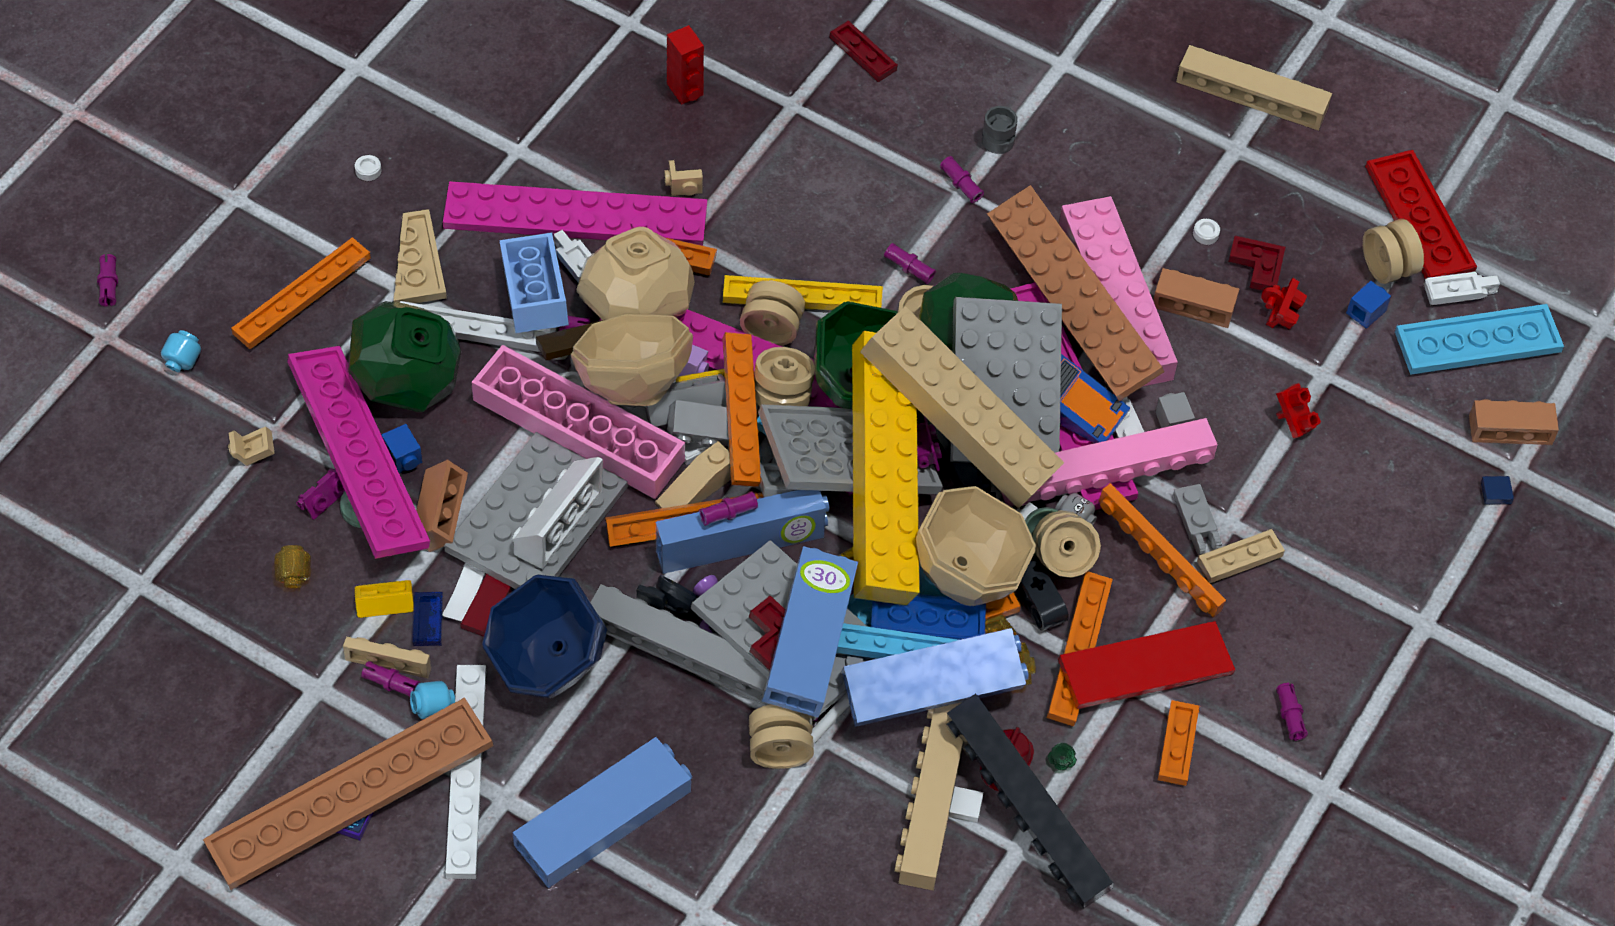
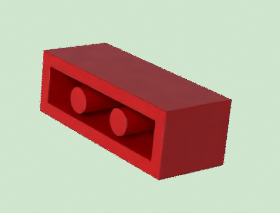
M689 25L667 34V85L681 105L694 101L704 95V45Z

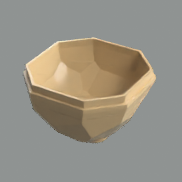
M636 227L611 237L603 247L585 260L577 286V293L603 321L623 314L678 317L685 314L686 310L689 309L694 288V274L688 260L674 242L653 232L649 228Z
M623 314L592 324L573 346L571 357L583 384L591 392L607 398L608 402L614 405L650 406L661 400L689 361L692 351L693 334L689 331V327L674 316Z
M976 486L939 492L916 537L920 566L925 575L943 594L967 606H976L1002 599L1016 591L1035 553L1036 547L1023 515Z

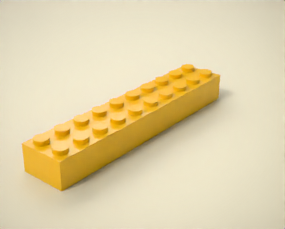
M863 331L852 345L853 561L858 562L854 577V598L907 606L919 594V556L916 543L918 532L917 408L860 352L876 334L875 332Z

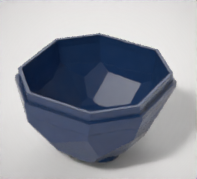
M538 574L491 607L482 645L511 693L552 699L578 682L601 659L607 628L575 579ZM563 644V648L557 652V647Z

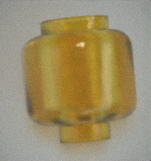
M283 546L281 551L277 552L274 557L275 579L278 582L284 583L285 588H300L302 583L308 581L311 577V555L304 551L302 546Z

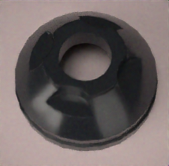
M659 575L656 588L665 594V606L681 615L686 612H692V602L699 597L675 581Z

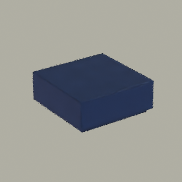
M1510 476L1482 477L1481 486L1485 505L1513 503L1514 497Z

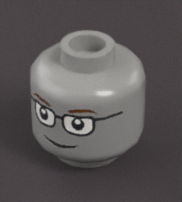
M1072 493L1069 496L1065 494L1055 507L1058 511L1074 512L1092 524V526L1097 519L1094 516V504L1077 493Z

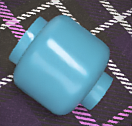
M183 330L170 334L161 350V356L166 361L165 366L175 372H180L181 369H192L201 352V346L198 344L199 339Z
M443 681L419 683L415 691H412L410 694L412 712L423 720L455 703L453 690H449Z

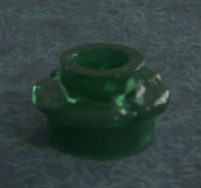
M1067 743L1055 745L1052 748V752L1048 754L1050 764H1053L1055 769L1060 771L1074 767L1077 761L1073 747Z

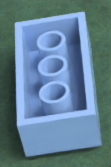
M552 233L500 240L502 262L515 333L569 325L566 299Z

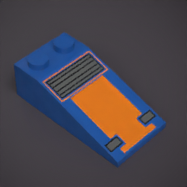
M1061 354L1060 425L1094 444L1108 441L1130 411V407L1123 401H1118L1114 394Z

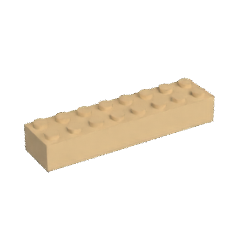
M906 306L885 324L860 351L1018 509L1064 464Z

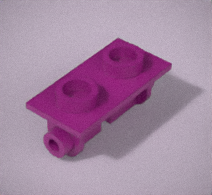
M923 415L925 422L917 423V465L920 468H926L931 464H936L937 471H939L937 459L942 458L939 443H933V440L938 439L934 425H928L927 418Z
M330 468L328 473L316 482L317 487L312 486L303 495L298 496L299 500L296 504L302 510L307 509L313 520L340 498L345 491L335 469Z

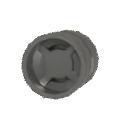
M995 106L986 112L982 144L989 152L1003 154L1013 148L1018 119L1016 113L1011 108Z

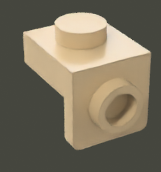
M670 160L669 170H664L665 185L671 187V195L701 194L702 170L676 171L674 160Z
M266 426L243 437L236 431L229 432V452L235 459L237 458L246 466L275 454L272 431Z

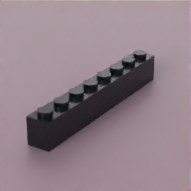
M976 693L947 712L949 722L946 726L955 739L957 737L962 739L965 744L963 750L972 762L977 760L983 768L980 770V774L988 785L993 783L999 791L996 794L999 801L1006 809L1011 807L1016 814L1014 821L1023 833L1028 831L1034 840L1031 841V844L1039 856L1045 854L1051 863L1048 865V868L1057 880L1062 878L1068 888L1065 891L1075 905L1080 903L1083 908H1086L1112 890L1113 881Z

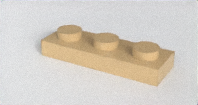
M1270 529L1199 555L1197 562L1209 583H1213L1283 557L1285 550L1274 531Z
M346 637L343 649L346 661L364 665L371 661L389 670L394 668L400 673L423 678L429 677L431 671L430 656L420 650H405L389 643H373L362 637Z

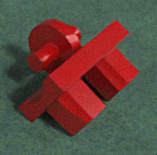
M1292 278L1288 287L1281 288L1279 285H1273V288L1268 287L1263 290L1261 298L1266 303L1265 307L1272 309L1266 325L1274 328L1279 323L1290 329L1296 324L1299 314L1289 309V306L1299 310L1307 298V295L1297 289L1298 280Z
M1295 383L1287 389L1276 393L1282 408L1281 411L1276 413L1278 419H1286L1293 438L1306 434L1321 423L1318 413L1310 412L1307 403L1310 402L1311 395L1308 388H1301L1299 383Z

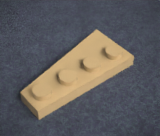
M429 209L403 213L393 302L421 303L447 298Z

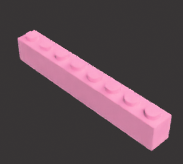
M1207 418L1055 452L1064 464L1023 505L1040 499L1049 500L1061 494L1078 493L1082 489L1101 488L1113 482H1127L1143 475L1153 476L1169 469L1179 470L1195 463L1205 464L1214 459L1217 442ZM1002 493L1005 504L1008 506H1014V504Z

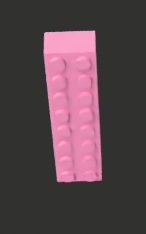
M1112 197L1063 205L1059 220L1060 227L1164 369V373L1144 386L1174 380L1178 363Z
M504 345L498 349L472 381L473 401L534 434L538 432L586 459L600 457L603 459L604 469L628 481V485L654 499L657 498L685 461V442L609 403L598 395Z

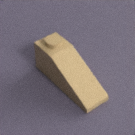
M717 441L691 462L656 500V505L661 509L702 502L731 480L730 452Z

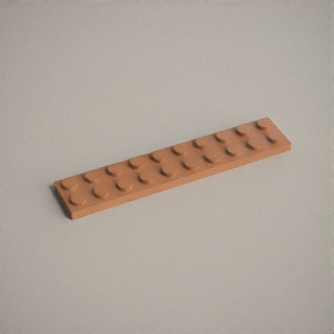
M1031 185L987 213L989 219L1049 303L1062 304V322L1118 401H1121L1164 373L1161 364Z
M464 697L204 838L203 841L230 890L486 751L493 747V742Z

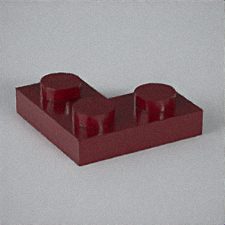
M1234 236L1228 262L1254 267L1250 288L1263 291L1265 288H1273V285H1278L1286 247Z
M768 596L753 608L749 614V618L766 633L751 645L749 652L769 670L785 613V608L772 596Z

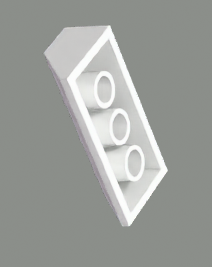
M594 457L574 461L568 470L564 469L561 472L557 484L553 489L549 488L546 491L540 506L532 509L526 524L515 531L512 542H514V555L541 569L546 566L602 493L603 459Z

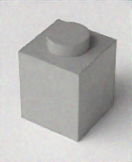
M1184 392L1177 394L1169 393L1159 397L1155 413L1161 428L1195 420Z

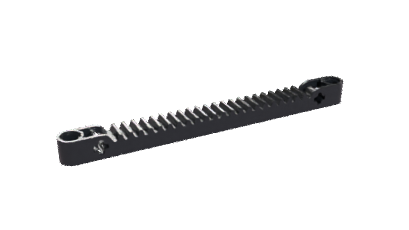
M917 409V423L920 424L925 421L923 414ZM935 427L938 439L933 440V443H939L942 458L939 460L955 488L976 486L996 498V492H991V484H985L986 476L981 475V471L973 463L950 462L951 441ZM1030 561L1016 592L1038 629L1044 631L1068 621L1069 614L1052 580L1047 574L1036 571L1038 564L1036 561Z

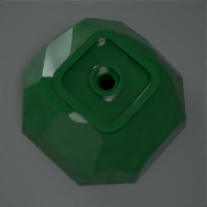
M952 273L924 292L919 320L953 352L954 298L1018 301L1015 292L1004 284L981 276Z
M384 301L352 321L348 372L370 401L416 412H424L452 393L456 385L461 348L453 326L442 316L409 304Z
M847 301L817 321L814 347L816 380L821 390L835 405L853 410L852 374L850 373V371L852 372V345L863 331L877 333L898 313L897 311Z

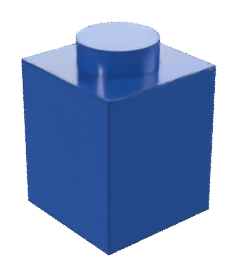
M1370 281L1351 298L1346 314L1367 329L1387 311L1391 295L1384 288Z
M407 424L381 435L399 473L405 470H412L422 463L421 448Z

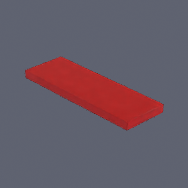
M1414 150L1368 160L1365 167L1394 221L1398 219L1407 220L1412 224L1419 236L1424 253V265L1421 272L1425 279L1476 272L1477 265Z
M1216 621L1061 654L1058 658L1076 709L1233 675L1235 672V667Z

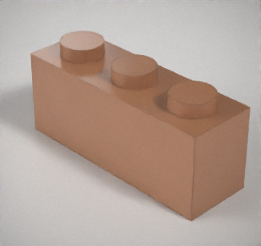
M1163 268L1153 302L1156 309L1229 328L1239 288Z
M1475 400L1469 414L1472 442L1553 445L1559 431L1555 403Z
M449 460L425 470L416 511L430 539L429 548L426 549L429 552L444 547L446 543H453L468 473Z

